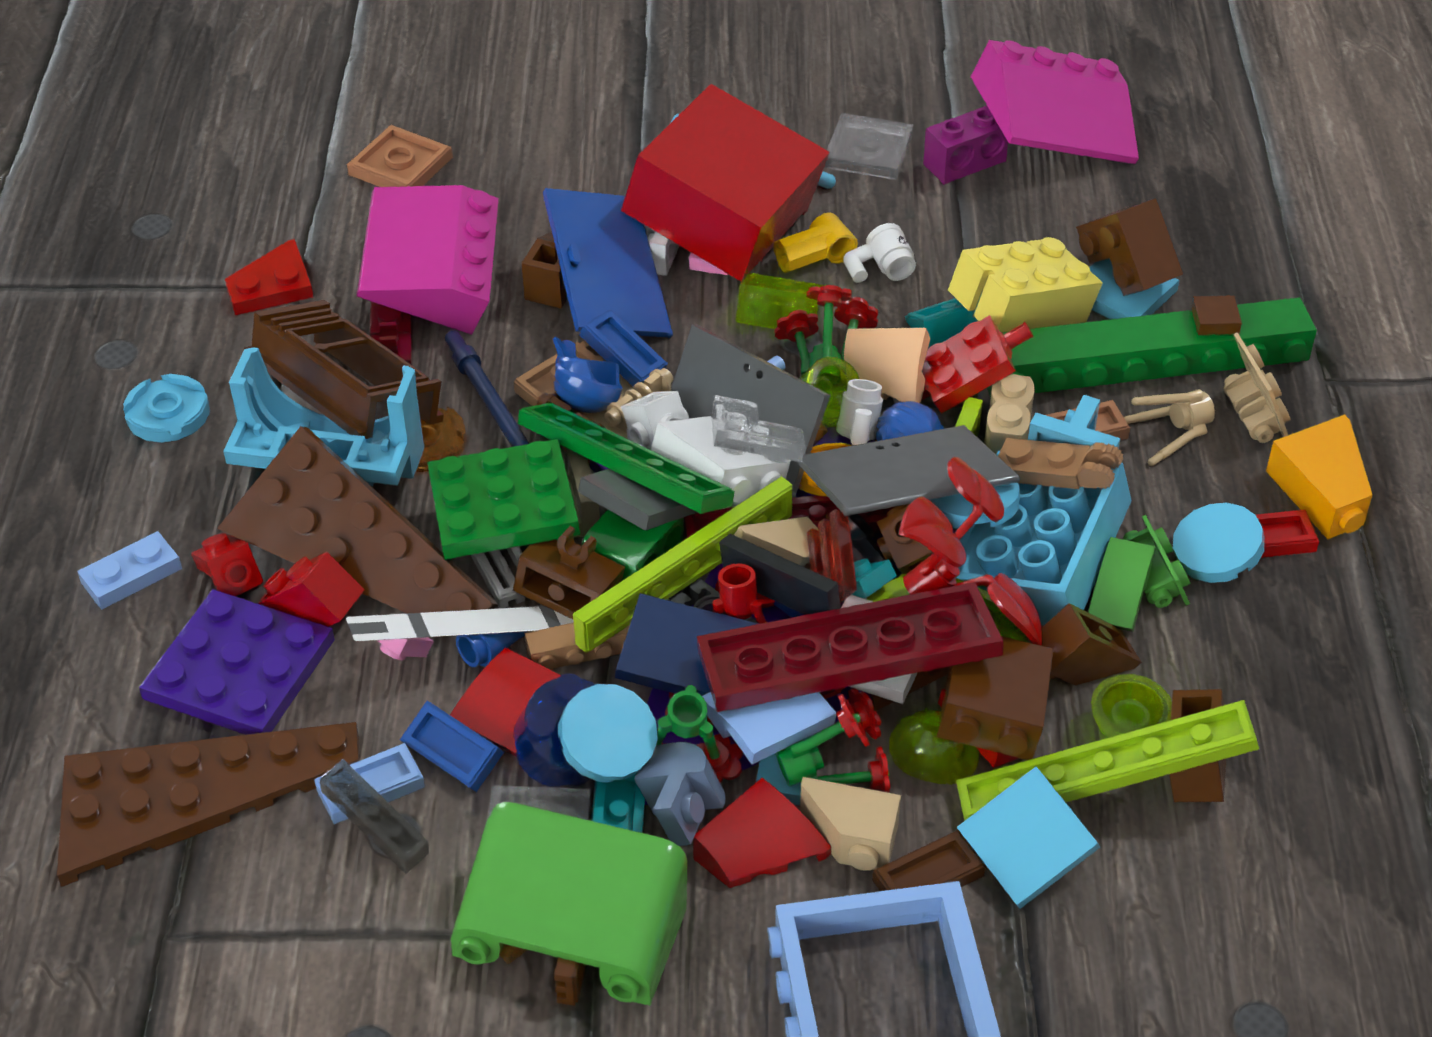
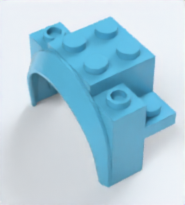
M259 348L244 349L229 381L237 423L223 451L226 464L266 469L299 427L302 426L309 428L371 487H373L374 483L398 485L401 477L413 479L424 451L415 369L403 365V379L396 396L389 395L387 399L389 415L376 419L373 438L365 439V436L350 435L325 415L311 411L293 401L272 381Z

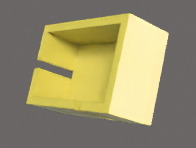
M1046 237L1041 240L1027 241V243L1015 241L1010 244L985 245L979 248L962 250L948 291L968 311L975 310L974 317L978 321L990 315L999 331L1008 332L1023 324V322H1026L1030 329L1087 322L1103 282L1090 271V268L1085 263L1074 257L1061 241Z

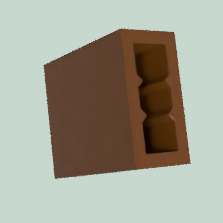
M1001 636L1003 639V656L949 666L936 737L1030 760L1033 759L1044 728L1053 649Z

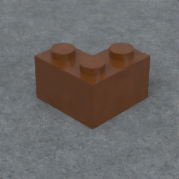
M1156 198L1114 211L1076 226L1079 234L1080 248L1087 256L1089 264L1110 258L1113 266L1114 280L1121 288L1123 296L1144 291L1183 275Z

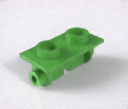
M1142 516L1147 528L1139 532L1136 530L1129 531L1123 536V540L1156 547L1145 591L1148 602L1155 604L1158 608H1163L1172 602V598L1181 595L1185 605H1189L1190 602L1183 587L1191 583L1179 559L1170 563L1167 554L1174 550L1162 527L1153 530L1147 516Z

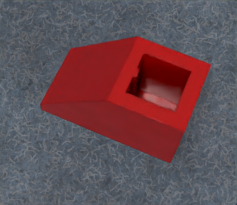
M326 551L310 560L306 556L301 558L288 571L284 568L276 571L265 582L263 587L267 592L257 604L329 627L343 619L365 589Z

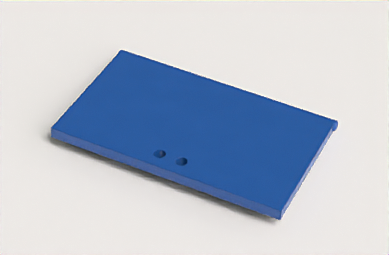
M545 188L543 197L575 331L580 332L585 324L611 309L638 336L671 338L673 332L644 224L621 211L625 196Z

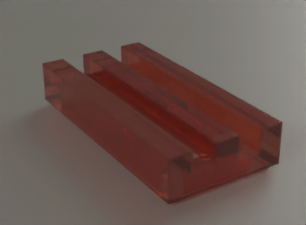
M835 509L830 513V521L823 519L818 523L819 530L811 528L807 532L810 570L838 583L841 603L857 591L849 519L843 512Z

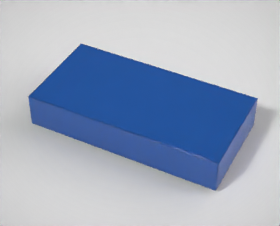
M611 309L585 324L580 331L579 336L605 361L615 362L619 365V374L631 386L638 382L644 383V380L649 377L650 372L654 369L661 370L668 365L662 357Z
M428 700L400 738V741L475 792L479 790L504 753L499 747Z

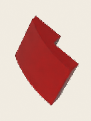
M505 647L475 678L454 707L450 716L497 747L531 764L554 726L558 728L566 705L584 687Z

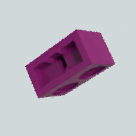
M984 106L927 127L923 165L943 184H947L1005 162L1008 141L988 106Z

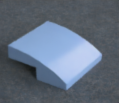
M711 692L702 696L707 703V716L723 738L732 736L751 764L833 725L836 718V712L819 692L721 712L716 711Z

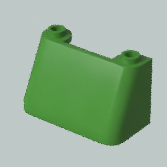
M499 803L493 808L486 822L452 932V956L462 958L471 964L490 963L499 958L503 944L575 961L598 967L601 984L614 999L621 1002H636L650 1006L687 910L686 854L677 844L661 837L518 803Z

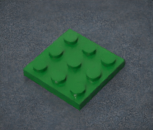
M558 439L535 441L530 444L503 449L494 448L485 452L463 456H448L440 460L427 462L444 560L556 540L569 526L575 528L573 536L580 535L579 521Z

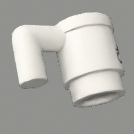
M886 223L876 227L868 235L865 245L847 252L843 257L844 264L856 283L867 279L868 273L862 263L872 258L875 259L882 273L886 274L893 281L907 278L916 267L914 252L900 226L894 223Z
M865 379L850 380L847 391L843 394L836 430L840 435L851 439L853 446L876 439L878 431L876 425L880 422L878 418L881 416L883 399L881 397L882 386L874 381Z

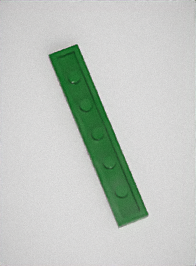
M553 403L519 409L517 424L550 440L558 439L560 445L700 514L733 505L735 491Z

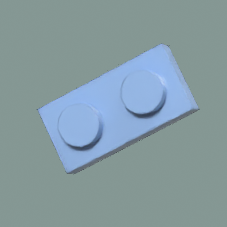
M157 531L77 572L81 584L102 610L181 570L182 566L179 556Z

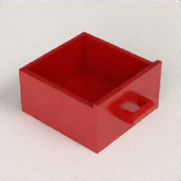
M710 84L638 154L621 211L742 282L774 246V242L779 240L795 221L808 211L830 152L715 85Z

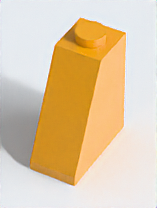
M1345 414L1273 441L1266 472L1300 510L1306 509L1310 521L1327 540L1343 533H1352L1364 525L1372 499V491L1350 419Z

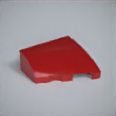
M761 778L695 834L693 838V859L728 888L749 883L758 875H775L788 871V863L814 855L818 862L825 860L831 855L832 847L791 801L764 778Z

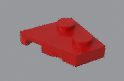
M295 239L288 240L225 278L227 292L235 316L314 297L312 285Z

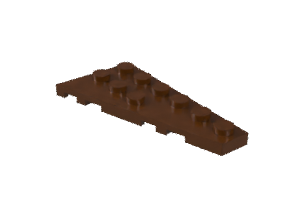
M299 427L217 528L293 563H296L305 556L310 560L327 551L365 589L362 594L407 614L495 609L498 605L450 559L444 560L443 552L306 427Z
M350 722L65 756L57 877L61 887L79 881L77 874L104 865L105 870L123 864L122 857L147 847L159 850L231 822L230 815L253 806L256 812L274 805V798L297 789L305 793L316 789L314 779L360 761L357 723Z

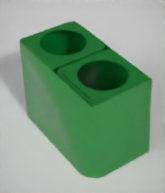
M607 510L586 533L582 545L590 536L595 537L597 546L594 552L625 566L623 581L683 541L684 517L648 530H643L612 511Z

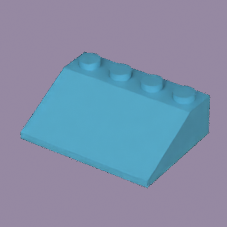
M1123 463L1119 465V468L1111 469L1115 473V478L1112 485L1106 489H1100L1099 487L1097 489L1084 487L1070 489L1018 483L1020 490L1019 508L1011 519L991 528L990 522L973 524L959 540L965 549L966 561L961 567H958L960 575L956 577V583L987 574L995 578L999 573H1003L1015 581L1031 598L1039 614L1042 626L1069 603L1084 610L1096 584L1110 537L1116 538L1132 501ZM977 586L984 602L999 609L990 598L987 587Z

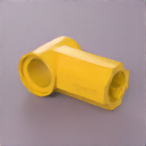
M829 212L818 216L811 223L809 229L775 241L774 254L777 258L778 266L784 273L826 258L831 263H843L844 255L856 249L858 241L834 213Z

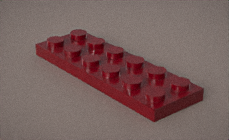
M975 582L696 636L699 656L717 712L1003 656V639Z

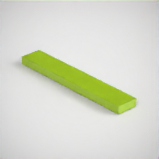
M779 477L574 612L575 644L585 653L590 652L630 625L640 593L667 600L720 565L722 558L719 542L729 533L734 535L739 526L787 520L792 516V484L784 477Z
M1242 700L956 780L965 821L1034 767L1041 771L1066 803L1259 750V745L1245 701Z

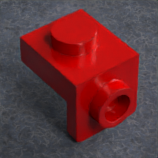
M227 533L213 535L201 543L202 548L191 553L197 569L211 576L217 591L236 597L263 582L248 542L237 537L227 535Z

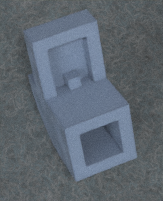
M676 742L656 745L651 759L634 778L669 840L678 846L691 845L699 824L704 818L705 810L723 808L725 804V791L705 753L700 747L692 743Z

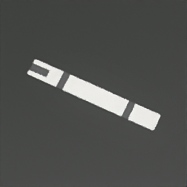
M545 606L346 617L352 637L357 642L527 632L573 623L572 619Z

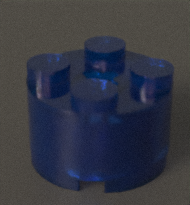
M567 673L561 675L559 678L548 681L539 687L519 715L513 730V738L517 750L516 757L522 769L535 781L548 787L559 788L561 785H581L590 780V778L581 775L567 762L562 752L563 746L560 737L558 738V724L563 710L570 700L580 690L596 684L582 679L575 674Z

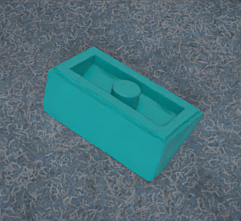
M956 298L908 313L905 316L906 322L911 328H927L931 338L928 348L948 340L963 331L967 325L978 321L974 317L975 310L968 311Z

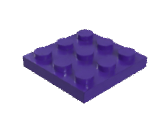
M212 589L140 685L139 689L142 699L245 735L272 732L334 642L333 629Z

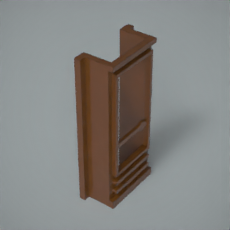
M326 300L254 312L252 345L244 347V349L259 348L267 371L271 376L350 435L365 436V439L373 438L377 402L387 401L389 395L396 396L403 379V365L415 369L420 419L429 425L443 422L444 414L438 410L442 381L439 379L430 380L424 373L354 324L341 318L339 314L334 313L330 309V303ZM314 334L313 342L316 345L312 346L300 336ZM329 352L374 386L369 387L323 353Z

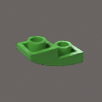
M1110 537L1088 613L1121 630L1134 632L1143 591H1146L1156 547Z

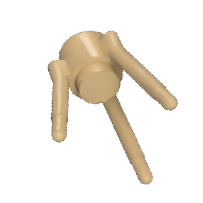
M1198 389L1188 393L1134 397L1131 401L1134 406L1172 405L1124 417L1127 424L1170 416L1175 427L1188 430L1148 459V465L1155 466L1192 439L1207 434L1206 424L1213 422L1215 408L1210 396Z

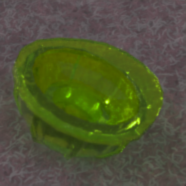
M826 356L817 360L799 379L830 395L821 422L825 427L837 428L843 394L847 391L848 382L853 379H859V375L855 368L847 361L837 357Z
M1135 674L1115 675L1103 680L1093 692L1091 700L1093 717L1106 738L1171 720L1172 701L1169 694L1160 684L1147 677Z
M926 707L922 711L902 718L890 735L889 753L894 764L905 774L919 780L946 785L956 784V780L973 775L978 766L977 748L936 737L940 711L930 710Z

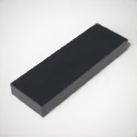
M730 533L719 542L723 568L731 564H746L752 567L756 574L757 593L804 615L841 608L837 582Z

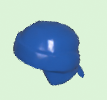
M556 336L553 338L557 350L554 389L564 403L578 412L598 413L605 411L609 404L619 400L623 387L620 384L619 365L617 363L577 358L576 344L570 340L561 341Z

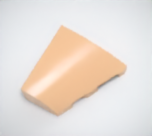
M927 328L848 329L844 349V370L847 381L849 382L853 379L874 381L882 386L881 397L885 400L890 396L901 402L915 401L921 403L925 388V378L922 369L931 339Z

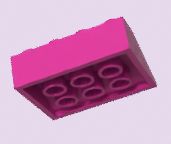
M1010 40L1005 42L988 41L971 75V79L1008 143L1136 164L1139 156L1128 84L1119 72V67L1114 62L1105 58H1100L1099 60L1084 58L1074 52L1068 54L1057 53L1042 46L1037 48L1021 46L1017 42Z
M463 185L374 187L371 195L357 297L472 335L490 302L499 198Z

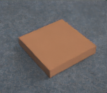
M390 125L347 164L348 175L378 187L423 186L453 158L452 147Z

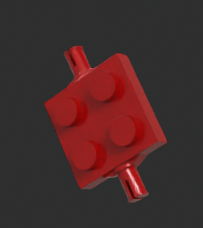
M989 315L980 321L967 325L963 331L948 340L931 346L927 350L922 369L925 378V388L921 401L931 396L934 404L942 414L968 399V397L977 394L1015 372L1016 370L1011 361L1012 349L1034 337L1027 323L1023 322V324L1003 334Z

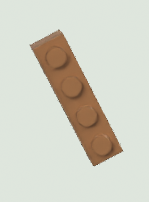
M574 622L525 633L527 655L530 660L550 670L621 654L629 626L587 653L575 644Z

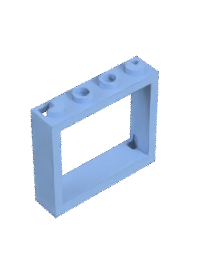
M959 881L776 905L775 926L767 927V933L770 943L771 958L780 957L782 971L776 972L780 1004L789 1003L791 1017H785L786 1037H819L799 943L800 939L938 921L967 1037H1001Z

